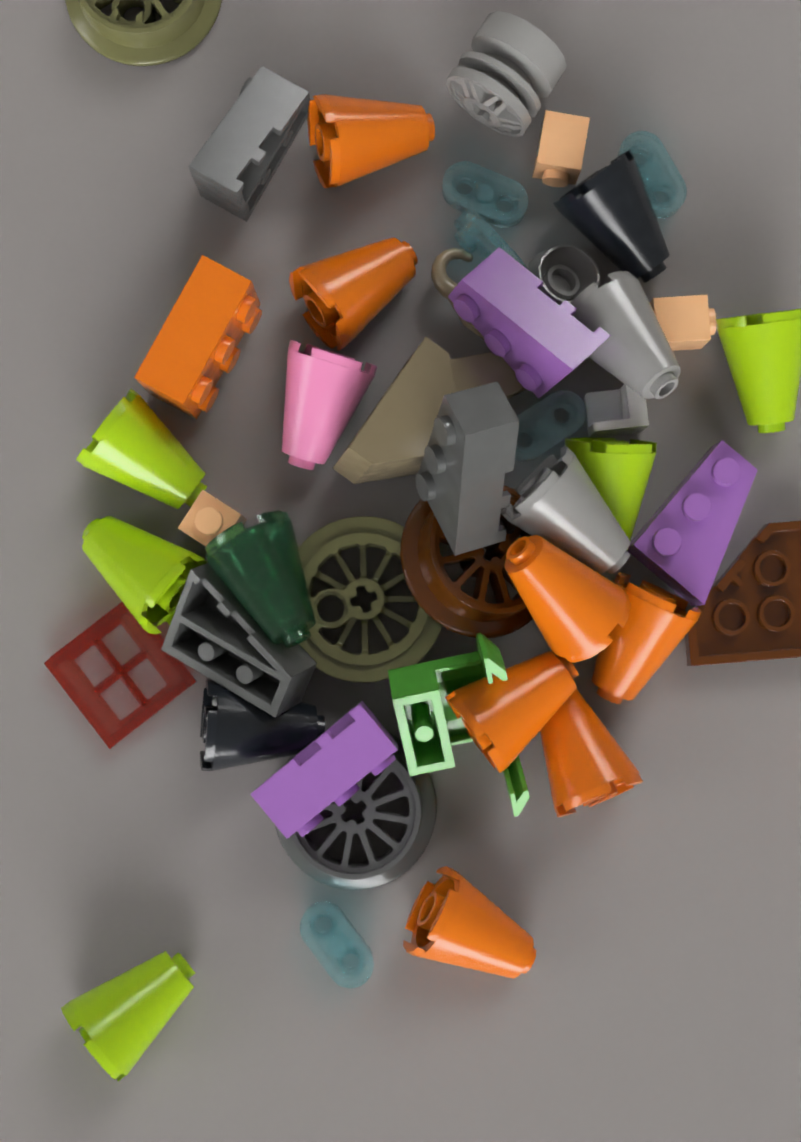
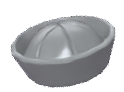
M560 244L537 254L528 266V270L543 281L540 290L558 305L565 300L571 304L593 282L600 288L599 268L594 258L584 249L574 245Z

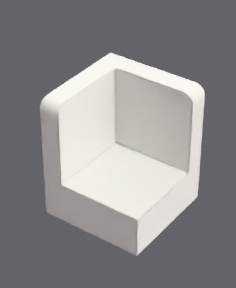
M625 384L620 389L589 392L584 396L588 437L641 433L649 426L646 399Z

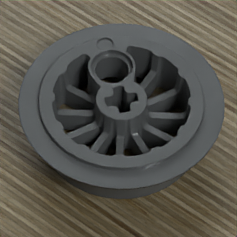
M393 734L391 736L398 743V750L393 753L396 759L378 775L367 790L362 788L363 778L356 784L360 789L350 798L354 803L362 800L366 804L362 810V819L358 820L355 815L347 818L343 814L347 808L346 802L339 807L335 802H332L324 810L332 811L333 814L323 817L324 819L312 829L315 830L331 823L337 824L321 846L314 845L307 834L301 837L297 831L286 839L275 825L279 840L290 859L304 873L320 883L346 890H364L382 886L408 871L421 857L431 839L437 813L436 794L432 778L429 773L410 777L402 740ZM292 755V756L289 758V760L287 761V763H288L292 758H294L296 755ZM390 772H394L402 782L403 787L383 796L373 798L372 794ZM403 796L408 797L409 812L406 815L376 809L379 805ZM374 819L405 823L407 826L401 838L395 840L377 825ZM365 830H372L392 848L379 857L375 856ZM342 831H346L347 835L342 860H337L325 854L324 852ZM354 833L359 834L368 861H349Z

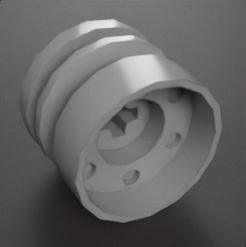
M495 11L488 14L473 37L471 43L473 51L463 53L459 59L458 67L453 68L447 77L446 87L458 105L473 118L501 134L519 137L524 135L532 121L531 118H534L541 108L539 99L550 95L563 75L567 64L560 49L543 31L525 19L511 13Z

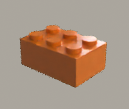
M204 255L201 256L134 376L150 395L195 419H198L201 411L207 413L211 409L219 393V389L215 387L223 371L226 373L232 371L241 352L237 348L245 332L251 334L255 330L262 315V310L259 309L260 301L252 281Z

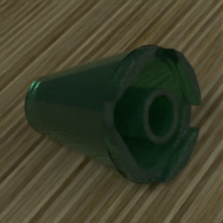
M277 510L256 515L260 524L245 529L241 521L226 529L207 544L205 548L207 554L205 556L211 568L272 643H284L285 647L289 648L307 640L311 636L309 630L316 624L293 523L287 512Z

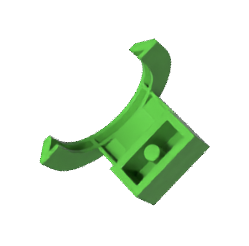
M476 633L478 651L388 670L392 701L410 777L456 767L451 746L473 741L466 732L467 729L461 721L462 717L457 719L445 699L446 695L453 690L484 677H487L488 684L493 683L492 674L502 681L508 680L500 649L482 633ZM518 755L510 766L503 771L514 817L520 815L530 798Z

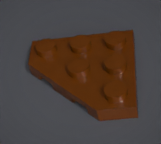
M801 521L777 522L763 525L711 587L705 605L695 606V608L697 607L701 610L698 621L685 635L687 666L801 657Z

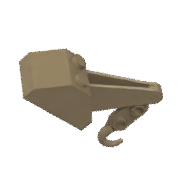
M451 248L441 252L435 258L431 271V278L435 288L443 297L448 299L453 308V302L448 298V295L458 284L448 277L446 273L447 264L454 259H461L466 262L473 260L471 253L458 248ZM459 316L460 321L465 327L484 340V337L472 323L466 322ZM425 337L404 364L332 469L354 484L415 475L419 472L424 457V450L428 445L434 427V420L437 418L444 395L497 381L507 399L527 389L518 382L515 371L502 357L488 352L450 359L449 353Z

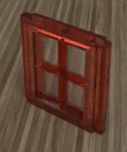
M123 602L119 603L44 662L109 749L124 740L197 682L183 662L161 650L165 640L160 633L157 635L150 634L144 630Z

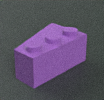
M499 247L467 274L448 295V298L453 302L457 314L466 322L472 323L481 333L489 350L496 356L502 357L515 371L518 382L525 389L532 391L540 398L576 369L611 335L601 327L592 332L573 317L577 308L567 300L558 305L540 290L543 281Z
M723 440L709 448L631 540L628 552L683 599L688 601L691 606L705 605L756 476L757 469Z
M361 701L257 787L250 795L286 839L296 831L303 837L324 819L320 815L322 810L332 802H335L338 807L341 806L360 789L356 784L370 772L376 776L396 759L393 753L398 750V743L367 705Z

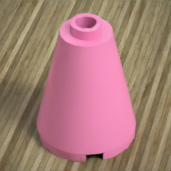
M290 339L287 353L282 452L290 455L288 459L289 464L307 470H314L316 463H326L375 377L377 366L366 362L364 370H361L363 363L356 361L355 358L310 344H306L305 351L302 352L299 351L301 343Z

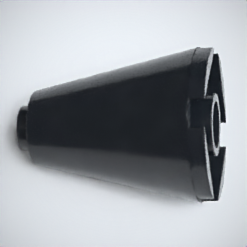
M629 149L612 160L609 166H605L593 173L553 204L575 228L621 271H628L636 278L640 277L646 283L667 268L663 261L670 254L636 159Z
M206 678L207 688H204L200 732V737H202V741L205 743V751H200L201 771H215L297 755L325 732V716L317 715L315 705L300 702L275 718L210 678Z

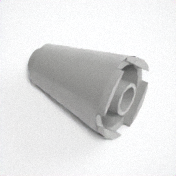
M628 271L610 273L608 277L612 281L600 288L593 282L571 302L577 308L573 317L592 332L601 327L611 335L588 357L644 399L654 397L662 399L677 387L681 368L638 279Z
M563 446L560 448L561 458L559 460L553 454L549 455L517 486L515 491L521 497L514 506L510 503L509 507L501 509V514L511 524L531 536H541L599 574L606 571L609 574H613L629 559L630 554L627 552V549L630 545V540L576 455L568 447Z

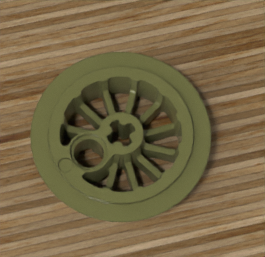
M65 0L76 31L95 51L119 63L133 66H153L178 59L194 49L213 27L218 17L222 0H172L180 4L172 13L166 12L160 2L161 0ZM112 3V13L110 16L101 12L102 8ZM132 7H141L145 10L144 13L141 11L136 15L135 21L123 19L125 12ZM154 8L161 17V20H155Z
M371 516L340 519L329 523L311 534L292 556L286 568L281 586L280 603L286 631L317 663L316 668L322 672L351 682L367 683L389 679L388 670L417 664L437 640L442 625L433 620L419 604L413 622L385 608L386 603H417L413 596H385L384 594L385 591L405 580L404 573L383 585L378 584L390 559L395 556L401 560V538L404 526L384 518ZM355 547L360 548V579L357 580L341 556L342 551ZM368 547L386 551L372 579L367 578ZM333 557L336 559L350 582L348 586L320 572V569L329 559ZM317 578L335 588L323 590L314 598L311 597L312 586ZM365 587L368 593H376L377 600L371 602V611L363 613L360 606L353 607L351 604V599H355L358 596L357 589ZM328 596L338 597L344 604L343 616L336 622L324 621L318 612L319 604ZM380 614H384L408 628V632L399 642H393L379 619ZM358 620L361 621L362 652L360 654L351 653L342 648ZM370 620L374 622L387 643L388 648L386 650L369 653L368 622ZM344 625L346 626L336 644H332L321 633L324 628L335 630Z

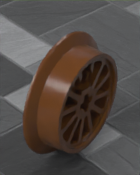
M504 485L503 491L507 490L511 494L510 503L514 506L521 496L515 489ZM420 499L405 523L401 538L400 555L405 580L421 608L443 627L472 638H476V633H482L487 638L502 637L527 625L533 618L519 593L512 600L510 599L504 578L516 591L517 589L507 574L504 564L508 548L516 541L519 535L521 537H530L531 535L508 522L500 513V520L507 529L505 541L455 556L453 554L442 557L440 555L439 542L447 545L449 543L428 501ZM459 563L463 572L453 582L444 566ZM470 576L476 578L473 597L468 596L460 589L461 585ZM489 579L496 604L485 602Z

